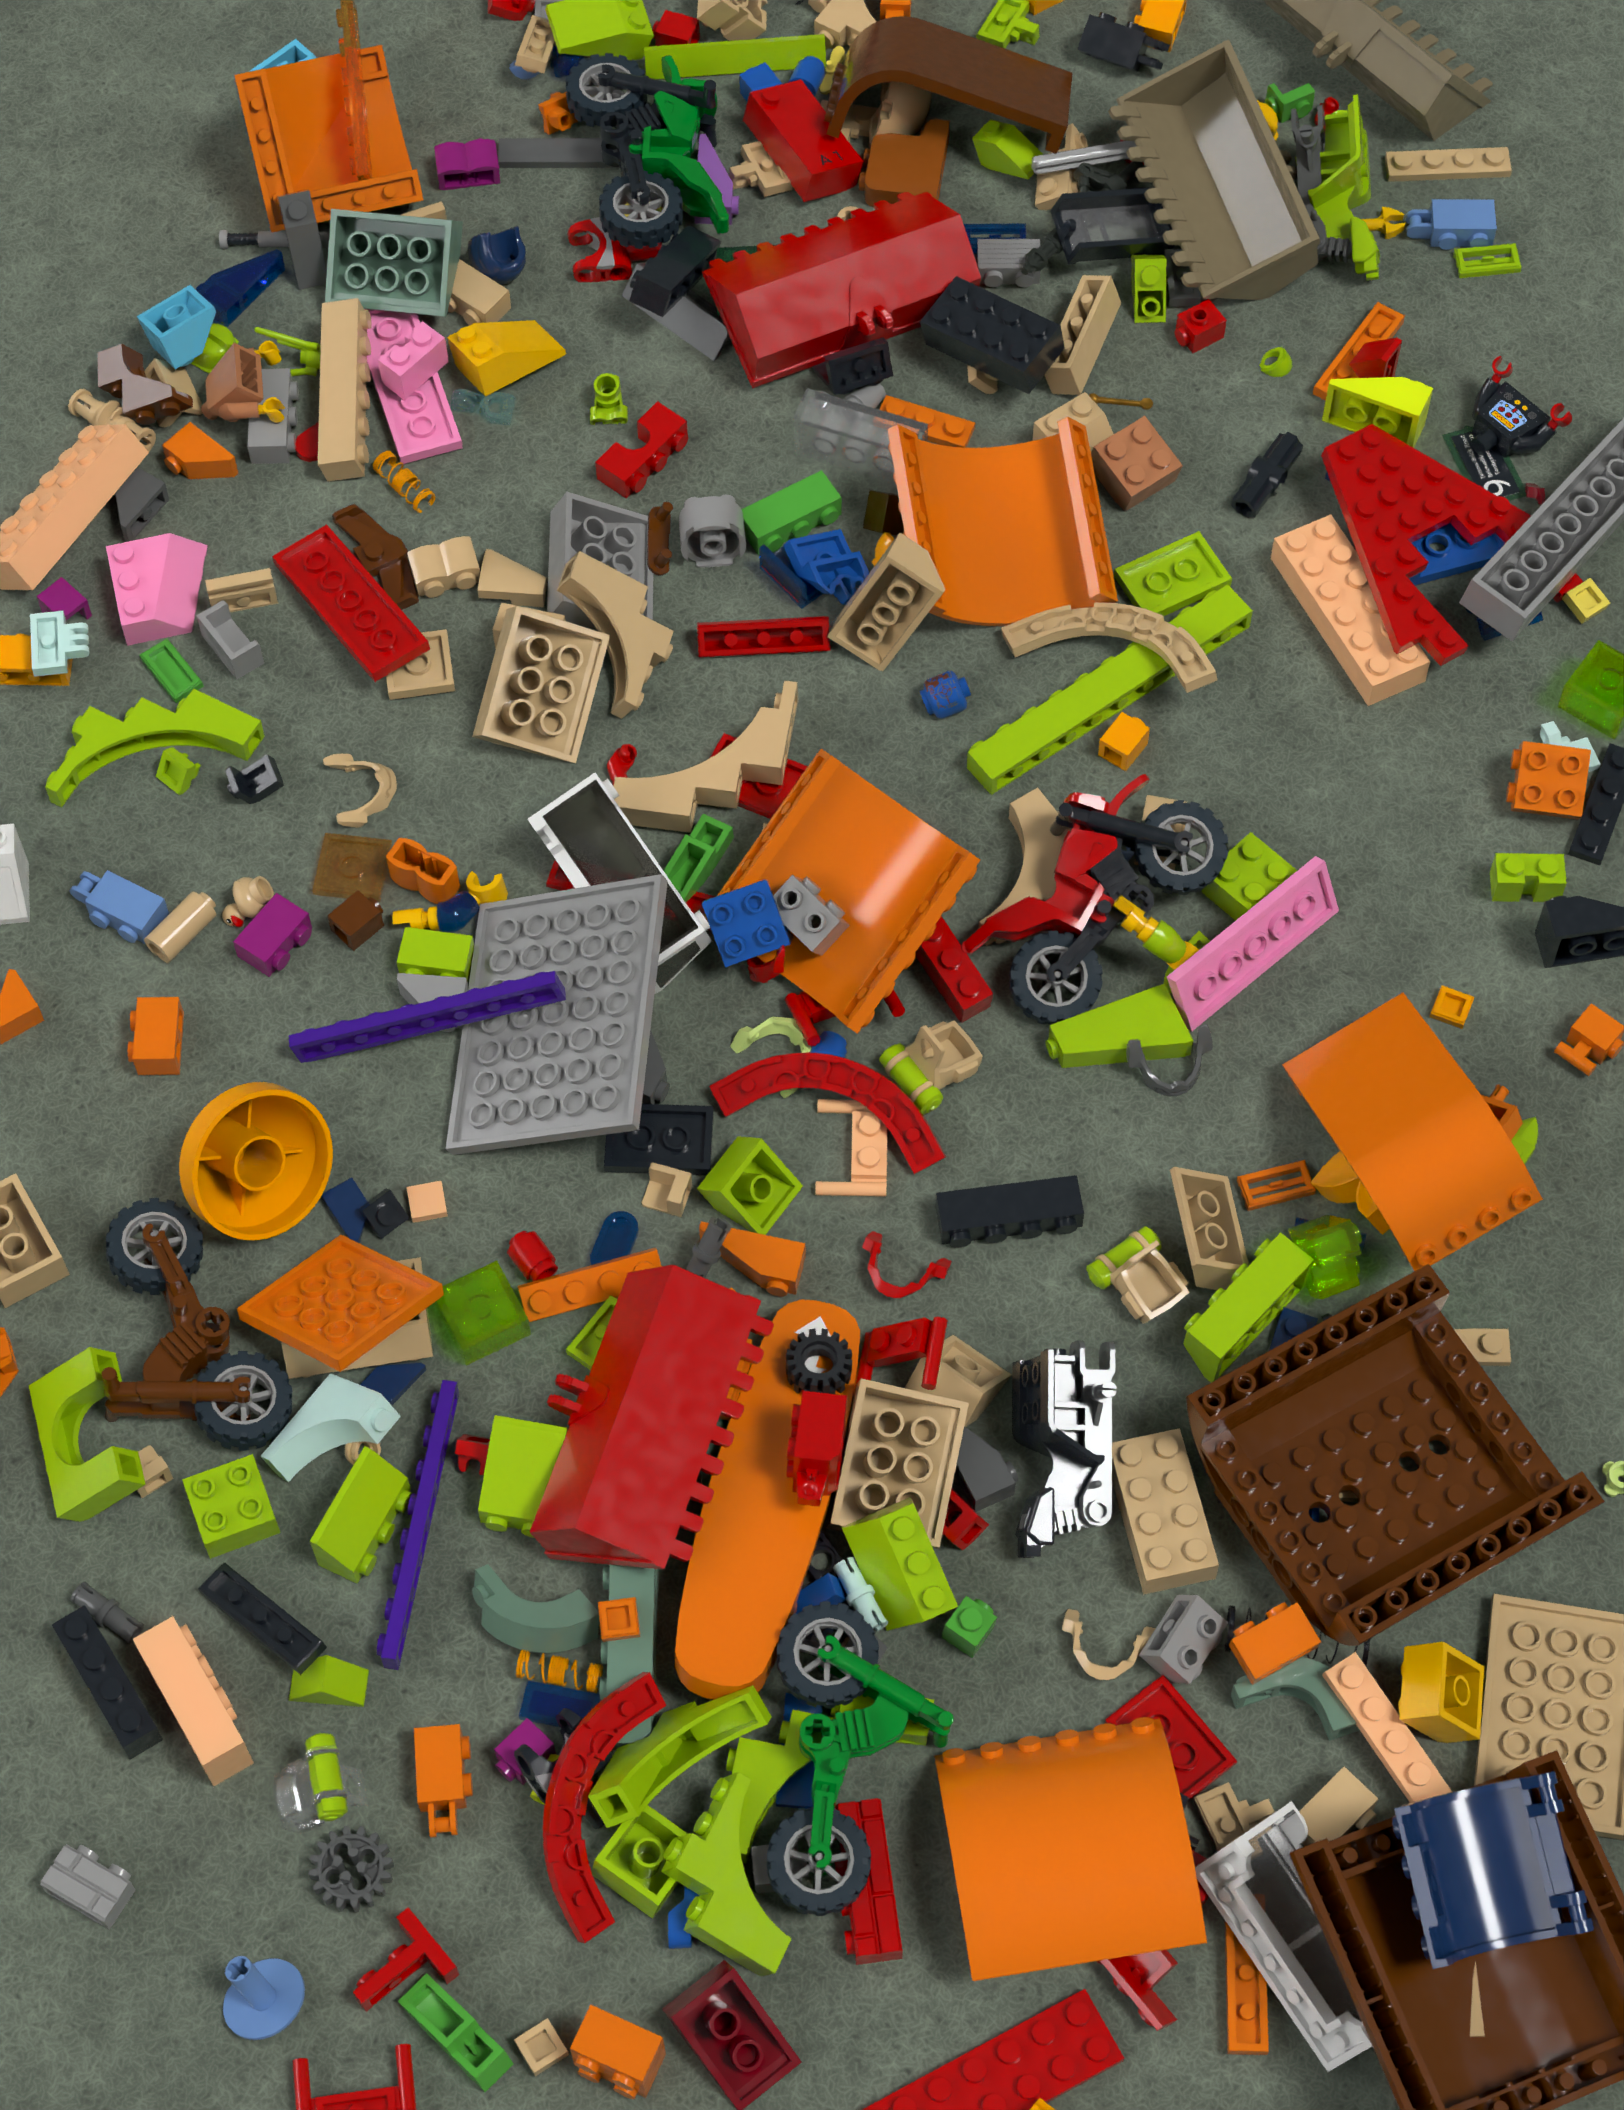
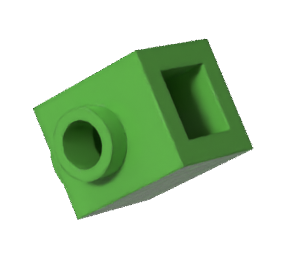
M966 1596L945 1624L941 1638L973 1658L993 1631L997 1617L993 1615L994 1611L988 1604L980 1599L973 1601Z

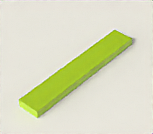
M824 34L644 47L646 76H649L651 79H665L662 72V57L670 55L675 61L680 77L743 73L747 69L756 67L764 62L772 71L795 69L797 63L807 56H814L820 59L826 67Z

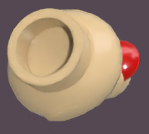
M261 876L254 879L243 877L235 881L232 889L235 903L229 904L223 909V921L229 926L240 928L243 926L246 917L254 918L274 896L270 883Z

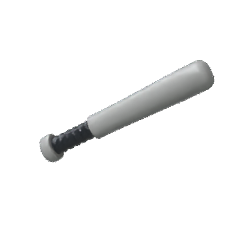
M318 229L322 248H328L330 229ZM220 230L219 232L221 249H228L230 245L289 247L285 230L273 233L271 231H258V233L232 234L228 233V230Z

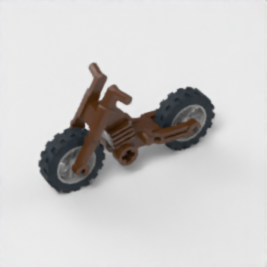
M149 1198V1202L139 1200L133 1202L132 1207L129 1209L124 1207L118 1212V1218H113L109 1225V1233L106 1234V1256L110 1270L114 1276H118L119 1282L123 1286L127 1287L129 1285L137 1293L142 1294L143 1291L150 1292V1295H160L161 1291L168 1304L173 1331L167 1333L164 1338L159 1339L158 1345L147 1358L143 1366V1381L119 1382L114 1368L107 1367L102 1371L101 1375L105 1386L104 1393L108 1398L105 1403V1419L108 1422H115L120 1416H138L141 1419H192V1421H197L202 1431L205 1430L207 1432V1437L215 1443L217 1440L221 1442L222 1447L231 1449L232 1446L239 1447V1451H247L249 1447L256 1446L258 1449L265 1446L266 1441L270 1439L274 1441L279 1435L280 1430L289 1423V1416L292 1413V1386L289 1384V1377L285 1370L281 1371L279 1369V1364L275 1360L271 1359L269 1361L265 1359L264 1354L255 1352V1355L248 1354V1351H238V1354L230 1355L228 1353L230 1349L229 1316L221 1308L208 1307L204 1309L199 1303L195 1290L189 1282L192 1273L196 1274L198 1272L200 1260L203 1258L202 1231H200L198 1220L190 1216V1211L186 1207L182 1206L180 1208L176 1206V1202L168 1199L166 1202L159 1201V1198ZM153 1227H155V1228H160V1229H159V1231L153 1230ZM169 1230L177 1237L167 1239L165 1234ZM142 1231L143 1240L132 1238ZM181 1245V1250L176 1256L172 1247ZM128 1246L143 1250L132 1257L128 1252ZM220 1344V1347L216 1349L212 1346ZM202 1368H203V1369L206 1368V1372H205V1373H202V1372H201V1369H202ZM199 1372H201L198 1379H192V1381H187L188 1379L190 1380L191 1378H193L194 1374H198ZM256 1383L263 1386L266 1390L252 1394ZM271 1399L267 1411L254 1403ZM254 1412L259 1417L250 1420V1413Z

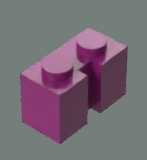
M276 893L233 941L237 956L268 977L276 969L278 971L282 970L289 962L290 953L288 952L297 945L303 946L311 936L312 925L309 913Z

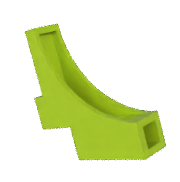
M754 1685L699 1706L693 1701L664 1712L648 1737L617 1748L588 1797L607 1828L639 1817L651 1800L682 1772L728 1742L768 1725L772 1716Z
M737 1772L724 1778L721 1777L715 1783L710 1793V1798L713 1799L708 1811L703 1812L695 1823L693 1831L696 1835L690 1833L674 1838L670 1842L664 1853V1859L667 1861L661 1872L700 1895L692 1900L686 1911L688 1921L683 1929L685 1932L759 1976H766L776 1973L792 1938L783 1933L765 1914L749 1886L744 1871L739 1841L740 1818L751 1779Z

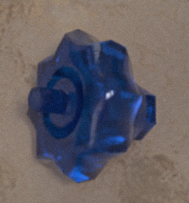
M555 46L551 52L553 59L550 67L557 78L567 77V75L570 76V69L573 66H577L578 61L584 59V56L558 53L557 46Z

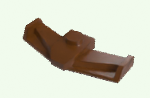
M356 504L334 512L332 514L333 522L359 545L353 548L354 556L372 577L380 574L384 591L398 607L403 610L418 603L419 599L408 561V550L402 540L397 536L389 534Z

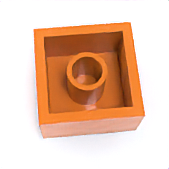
M591 2004L570 2047L574 2066L579 2067L577 2073L580 2076L595 2083H599L601 2078L615 2084L614 2091L630 2099H635L637 2094L645 2098L647 2097L666 2055L662 2036Z

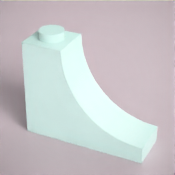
M330 1373L263 1452L261 1458L280 1478L289 1482L309 1462L335 1447L348 1444L349 1442H371L378 1444L401 1416L381 1393Z

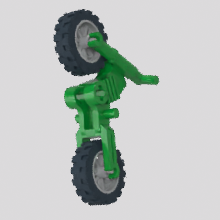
M826 1601L820 1602V1605L816 1606L812 1604L807 1605L801 1612L792 1615L787 1625L783 1627L777 1644V1668L781 1674V1680L791 1690V1694L797 1699L801 1698L807 1701L806 1704L814 1707L820 1705L825 1706V1708H835V1705L840 1704L844 1706L853 1702L854 1698L861 1695L865 1698L869 1696L875 1702L867 1708L849 1710L842 1713L837 1712L835 1713V1719L832 1720L823 1714H811L803 1720L800 1726L799 1749L807 1759L812 1760L815 1767L811 1791L814 1806L809 1810L804 1811L802 1809L793 1813V1816L783 1820L776 1832L773 1833L767 1852V1873L773 1890L782 1898V1901L787 1906H792L802 1914L807 1915L810 1913L816 1914V1916H826L827 1913L840 1912L850 1903L855 1902L859 1894L864 1890L870 1873L871 1850L866 1841L865 1833L862 1829H859L851 1817H846L840 1814L839 1810L835 1809L849 1760L857 1757L871 1756L897 1742L905 1732L907 1720L914 1724L918 1723L933 1732L934 1745L943 1748L948 1744V1734L954 1721L952 1713L928 1701L920 1692L879 1669L878 1641L875 1638L873 1627L864 1620V1616L857 1610L854 1612L848 1609L849 1606L842 1603L832 1605L831 1602ZM830 1628L837 1630L834 1637L828 1635L824 1639L820 1629ZM814 1632L820 1646L815 1648L802 1644V1642L809 1634ZM843 1633L851 1639L853 1647L844 1648L840 1645L839 1640ZM799 1651L818 1656V1658L803 1668L799 1659ZM817 1668L819 1672L824 1674V1681L816 1680L808 1673ZM830 1674L836 1676L840 1680L829 1682ZM813 1731L821 1732V1743H813ZM804 1836L809 1846V1854L792 1850L795 1844ZM835 1838L843 1845L846 1853L832 1855L830 1846ZM790 1857L806 1861L808 1865L793 1875L790 1867ZM848 1860L844 1877L831 1868L830 1863ZM809 1872L815 1873V1889L805 1887L798 1880ZM827 1875L837 1882L831 1888L821 1890V1879Z

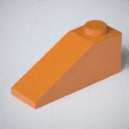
M701 1221L700 1223V1240L708 1226L707 1222ZM731 1228L720 1248L721 1257L761 1288H766L768 1293L779 1297H784L787 1293L796 1295L806 1258V1243Z

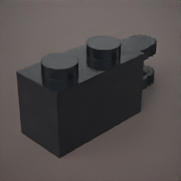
M1100 12L1097 17L1089 14L1077 48L1078 51L1138 72L1141 64L1157 70L1162 69L1163 63L1160 60L1148 58L1144 55L1148 46L1161 52H1168L1169 44L1151 38L1144 32L1145 27L1128 21L1127 25L1124 26L1115 23L1117 18L1112 15Z

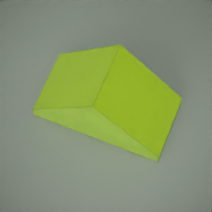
M329 1655L318 1657L301 1675L293 1669L289 1701L364 1707L369 1670Z

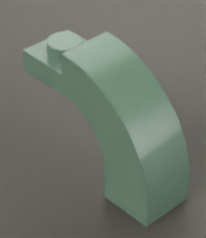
M488 1564L475 1570L472 1594L478 1606L482 1608L481 1625L501 1642L530 1652L553 1653L571 1650L598 1638L599 1612L580 1589L557 1600L533 1602L522 1599L512 1593Z
M1301 1657L1254 1685L1251 1684L1247 1675L1239 1678L1236 1681L1237 1684L1233 1685L1231 1698L1236 1709L1274 1696H1292L1305 1701L1316 1711L1329 1741L1360 1731L1356 1721L1322 1676L1330 1667L1316 1660Z

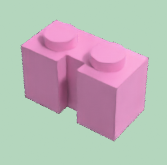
M423 321L404 336L405 346L399 347L395 344L378 359L382 384L404 400L449 362L445 338Z

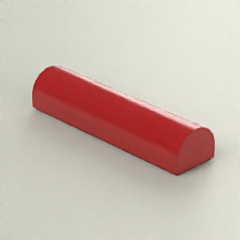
M828 616L697 623L699 657L830 651V638L827 637L829 634Z

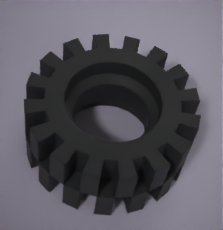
M814 1328L809 1329V1337H806L804 1332L798 1334V1341L794 1339L791 1341L790 1350L787 1349L786 1375H788L787 1381L789 1385L794 1384V1391L799 1394L804 1390L835 1394V1390H837L841 1394L845 1390V1384H849L851 1380L852 1351L851 1348L848 1349V1342L845 1339L839 1342L840 1334L834 1332L829 1337L828 1329L822 1328L821 1335H816ZM820 1355L831 1359L833 1367L825 1373H814L806 1368L805 1362L812 1356Z

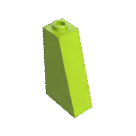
M1161 984L1050 1025L1049 1037L1045 1044L1052 1060L1057 1058L1062 1068L1128 1062L1126 1056L1127 1044L1129 1040L1135 1039L1140 1040L1146 1060L1186 1057L1191 1055L1193 1039L1165 984Z

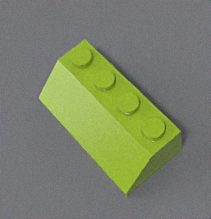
M1281 1232L1273 1241L1266 1239L1254 1254L1257 1258L1249 1266L1243 1263L1231 1278L1233 1283L1226 1290L1222 1287L1219 1288L1208 1301L1210 1307L1202 1315L1199 1312L1195 1313L1184 1327L1187 1332L1183 1345L1203 1376L1211 1383L1227 1370L1283 1310V1307H1286L1306 1285L1314 1259Z

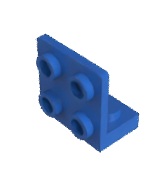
M766 879L704 900L702 903L725 967L779 949L782 945H790L794 938L792 932L784 926Z

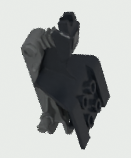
M1081 1340L1070 1344L1069 1355H1066V1349H1044L1040 1356L1012 1363L1013 1438L1020 1445L1051 1458L1052 1461L1051 1472L1047 1476L1043 1489L1029 1496L1022 1510L1015 1532L1016 1537H1018V1558L1041 1557V1547L1053 1545L1055 1535L1081 1530V1527L1092 1528L1106 1524L1111 1518L1112 1397L1117 1392L1113 1391L1117 1387L1112 1382V1377L1115 1374L1114 1342H1105L1100 1345L1099 1370L1087 1369L1085 1367V1343Z

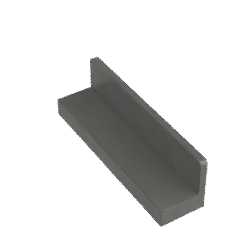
M646 263L636 264L622 293V296L628 301L633 290L630 287V281L637 270L641 271ZM692 290L664 317L633 303L713 361L719 357L726 341L731 340L718 309Z

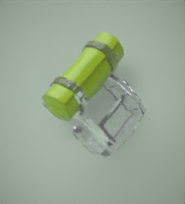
M318 1733L309 1737L305 1742V1758L289 1763L279 1773L274 1775L275 1805L283 1829L293 1831L294 1833H304L320 1827L325 1821L329 1822L341 1818L348 1812L347 1805L366 1807L369 1805L363 1771L343 1766L338 1762L339 1748L336 1747L335 1736L332 1734ZM348 1777L356 1784L357 1796H354L348 1788H344V1781Z

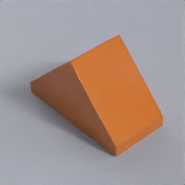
M12 969L8 970L0 993V1044L44 1021L38 1004L16 970Z

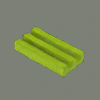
M1516 243L1454 249L1453 255L1454 259H1456L1459 278L1520 273L1522 269ZM1511 254V257L1494 258V256L1489 255ZM1484 256L1480 260L1464 261L1463 259L1468 257Z

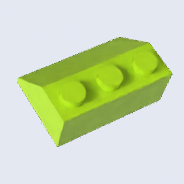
M366 1446L361 1451L310 1540L319 1566L358 1584L362 1575L368 1576L373 1570L377 1560V1556L374 1555L380 1543L385 1545L390 1540L395 1528L392 1522L398 1511L404 1513L407 1510L412 1494L408 1477Z
M910 1497L842 1527L867 1585H872L875 1590L873 1596L883 1616L888 1621V1624L885 1626L886 1631L921 1623L958 1607Z

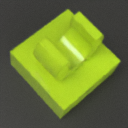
M174 747L163 750L156 777L178 795H181L190 788L191 781L198 775L201 764H194L188 759V754L180 753Z

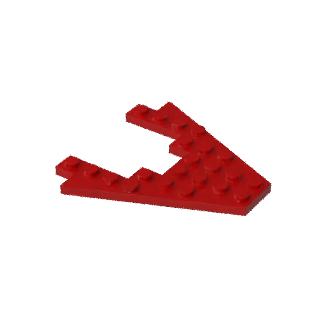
M1373 424L1325 447L1321 457L1394 652L1399 654L1420 643L1440 666L1461 656L1469 645L1409 580V578L1424 571L1429 563L1414 547L1412 542L1451 523L1470 545L1495 533L1506 543L1531 515L1510 504L1509 500L1505 497L1496 496ZM1575 573L1553 599L1556 602L1563 600V596L1568 591L1584 581Z

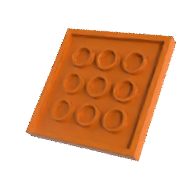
M339 1235L239 1306L237 1311L239 1320L341 1372L444 1296L442 1283L346 1236Z

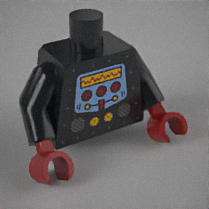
M1496 357L1492 363L1494 374L1491 378L1487 377L1475 398L1472 412L1475 423L1472 432L1477 436L1471 440V446L1480 455L1494 448L1503 458H1507L1514 453L1519 455L1538 452L1557 433L1555 429L1558 426L1565 427L1571 423L1572 414L1569 411L1564 417L1557 418L1559 413L1565 408L1562 403H1557L1551 408V417H1549L1508 382L1505 381L1501 385L1499 383L1500 380L1512 374L1513 366L1510 362L1505 371H1498L1497 367L1501 363L1502 357Z

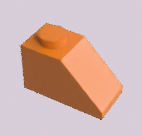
M191 422L186 424L162 445L166 457L164 462L175 475L181 473L188 479L235 477L239 473L235 456Z

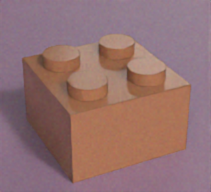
M1146 416L1095 445L1091 452L1096 477L1124 512L1175 482L1183 466Z

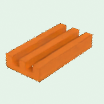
M1305 1160L1237 1177V1183L1240 1186L1247 1211L1314 1195L1316 1192L1315 1187L1310 1183L1312 1178ZM1298 1171L1302 1175L1284 1181L1271 1182L1268 1185L1249 1189L1248 1186L1251 1183ZM1305 1183V1186L1255 1199H1253L1252 1197Z

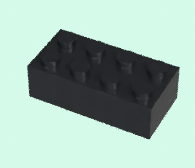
M958 276L952 280L920 321L926 345L1027 394L1031 393L1065 349L1059 324Z

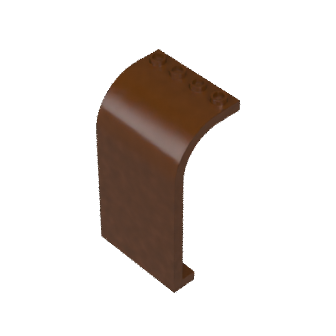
M905 16L886 18L864 29L852 42L844 63H837L832 78L833 83L829 93L828 108L824 121L829 122L827 135L839 137L851 104L864 90L879 83L903 82L1047 132L1045 150L1057 154L1068 127L1073 73L919 18Z

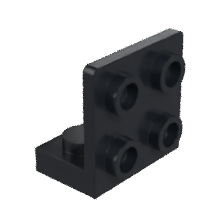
M884 337L824 356L825 362L813 366L816 375L834 395L848 394L855 388L864 385H876L884 379L893 376L889 346Z

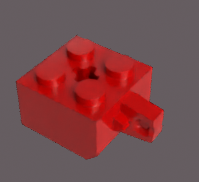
M802 1391L801 1404H793L792 1431L787 1449L786 1477L793 1478L792 1492H797V1504L820 1506L823 1495L828 1496L838 1489L845 1435L847 1395Z

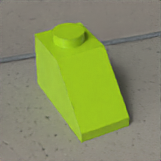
M991 119L972 138L982 166L993 171L1024 179H1029L1034 174L1031 167L1032 158L1044 155L1014 125Z

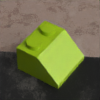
M737 1136L697 1187V1190L714 1209L750 1232L766 1235L803 1185L762 1138Z

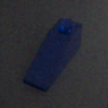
M276 249L217 272L196 288V291L210 302L216 310L213 323L228 327L286 270L282 252Z

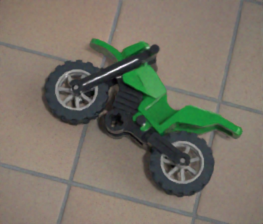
M605 53V56L594 54L588 60L585 58L578 61L577 66H573L570 69V76L567 75L566 101L570 113H574L578 121H585L586 125L590 127L600 126V135L603 139L601 143L602 160L606 165L620 167L621 178L617 176L612 179L610 185L606 184L603 188V194H600L599 197L600 222H602L603 231L605 233L608 232L609 238L614 242L616 240L620 241L622 246L628 247L632 245L636 249H643V246L653 248L658 246L660 242H668L672 234L675 236L678 233L679 225H682V212L684 210L690 216L709 217L718 235L720 233H727L729 231V215L722 200V193L700 162L690 158L691 153L694 151L699 131H703L707 135L713 148L717 145L716 120L714 118L718 107L716 82L693 78L681 81L676 63L670 55L662 57V72L665 81L645 76L644 70L638 68V63L634 60L628 61L626 56L619 55V57L613 56V53ZM647 94L654 96L652 105L647 102ZM660 207L663 208L661 212L654 210Z

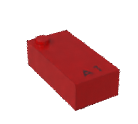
M802 80L752 91L748 97L743 121L757 140L763 144V148L777 167L778 165L791 181L792 187L804 202L844 192L857 185L863 165L862 158L842 132H840L838 138L827 135L829 122L824 121L826 111Z

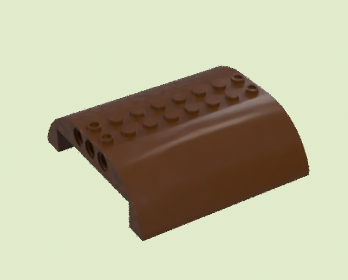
M1557 1750L1527 1761L1504 1775L1472 1787L1555 1771L1558 1783L1554 1784L1557 1798L1562 1799L1565 1811L1556 1813L1575 1891L1585 1890L1587 1902L1584 1903L1587 1918H1592L1593 1931L1503 1947L1466 1957L1446 1967L1433 1969L1431 1960H1427L1423 1954L1421 1937L1424 1935L1421 1919H1416L1412 1909L1411 1898L1415 1893L1412 1880H1408L1403 1871L1402 1856L1405 1855L1402 1839L1398 1840L1394 1833L1392 1818L1329 1842L1326 1838L1289 1853L1400 2110H1553L1624 2080V1894ZM1532 1788L1535 1804L1541 1803L1539 1788ZM1561 1907L1564 1921H1571L1568 1907ZM1475 1960L1484 2037H1470L1472 1983Z

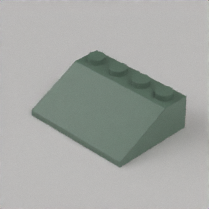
M331 209L325 303L358 298L364 309L447 317L461 252L463 221Z

